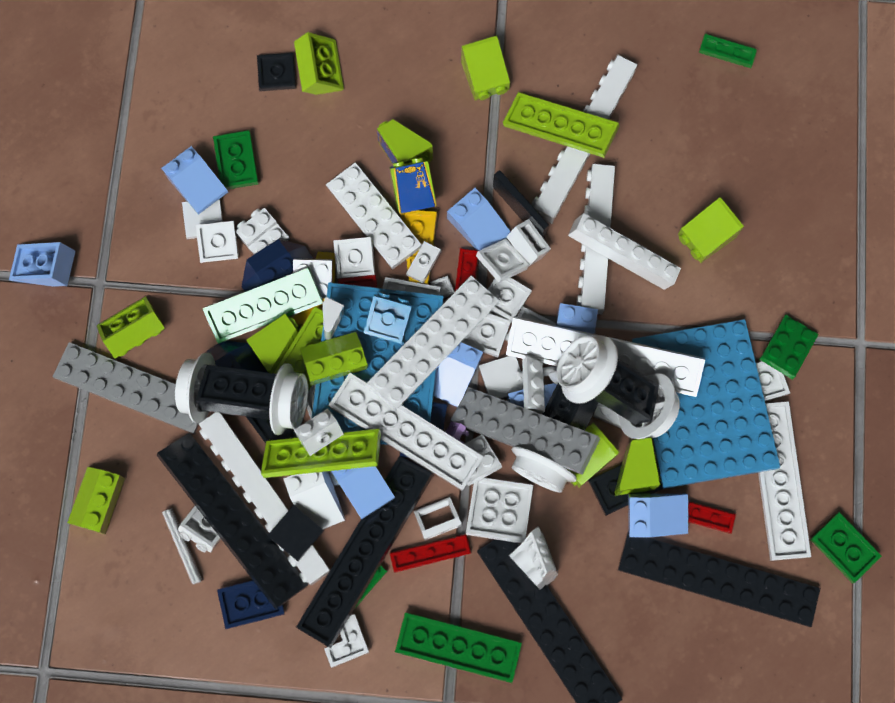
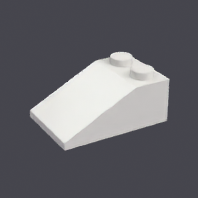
M328 471L297 474L284 478L293 504L319 527L326 529L346 521Z

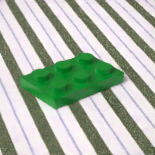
M250 131L213 136L219 180L224 187L229 190L258 185Z
M785 315L759 360L793 380L819 334Z
M840 512L836 513L810 539L852 584L882 557Z

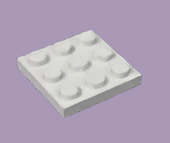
M483 478L475 482L466 535L523 543L526 539L533 485Z

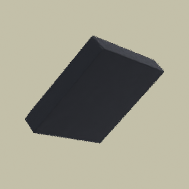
M293 53L257 55L259 91L296 89Z
M293 505L267 536L299 562L322 535L324 530Z

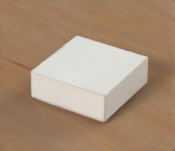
M448 276L430 282L432 286L441 287L440 296H443V298L455 293Z

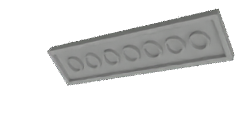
M68 343L52 376L57 380L195 434L199 423H194L191 420L189 414L181 413L177 409L175 401L176 384L73 343Z
M470 387L467 388L462 401H460L450 420L461 423L469 430L509 446L533 451L564 468L582 475L600 441V438L595 434Z

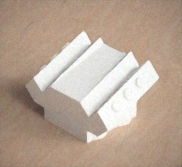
M539 527L532 530L523 543L509 555L539 589L551 583L558 575L544 535Z

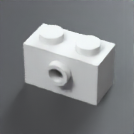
M529 219L517 225L507 236V239L529 266L541 260L551 250Z
M328 408L294 429L298 439L310 456L344 435L337 420Z

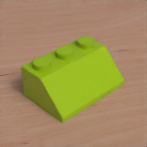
M310 32L295 40L294 45L302 92L318 95L344 90L336 40Z
M146 296L96 326L103 343L114 358L125 355L130 349L142 345L145 340L159 335L165 329Z
M356 332L300 348L311 386L346 376L349 373L353 374L363 371L368 367Z
M87 467L67 523L106 534L125 478L101 469Z

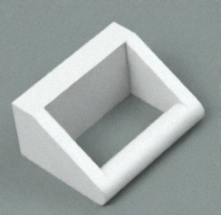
M326 297L322 304L324 337L326 340H329L333 337L344 315V305Z
M450 497L413 511L424 540L451 531L462 525ZM446 506L450 507L454 519L425 530L420 518L421 516Z

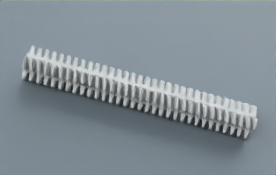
M172 509L163 511L165 522L168 524V529H170L171 536H173L172 538L190 576L191 583L197 584L202 582V578H200L201 576L197 572L198 569H196L198 567H195V562L193 563L195 560H192L194 558L190 556L192 553L188 551L190 550L187 549L189 547H186L188 544L179 535V524H177L178 522L174 518L175 515L173 514L175 513H172L174 511H171Z

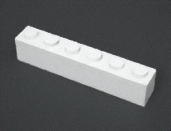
M585 213L575 219L568 234L571 238L664 290L675 284L681 270L680 267Z

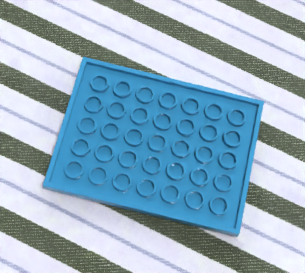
M328 282L327 298L344 305V315L331 339L353 332L357 333L368 367L366 370L353 373V375L366 383L443 305V296ZM379 292L388 293L391 295L390 298L398 300V297L406 298L409 300V304H412L401 344L364 333L373 297L375 294L379 295ZM324 322L321 342L326 341L324 337ZM436 369L402 404V406L429 423L431 420ZM348 375L316 384L312 412L313 418L328 408L337 420L343 433L365 430L328 407ZM380 440V444L389 445L384 441Z
M746 320L632 339L633 343L705 358L697 396L693 397L677 393L680 407L676 420L664 434L652 438L663 489L780 469Z

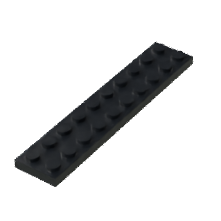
M190 433L157 452V457L275 609H278L307 588L309 584L302 581L298 570L291 565L279 546L267 536L269 533Z
M401 456L398 457L384 480L395 498L360 520L297 624V629L331 649L434 476L431 472Z
M629 532L626 535L617 569L620 572L807 627H812L820 588L648 537H630Z
M495 539L477 551L478 555L575 703H619L623 699L548 586L545 585L542 589H539L509 556L520 544Z

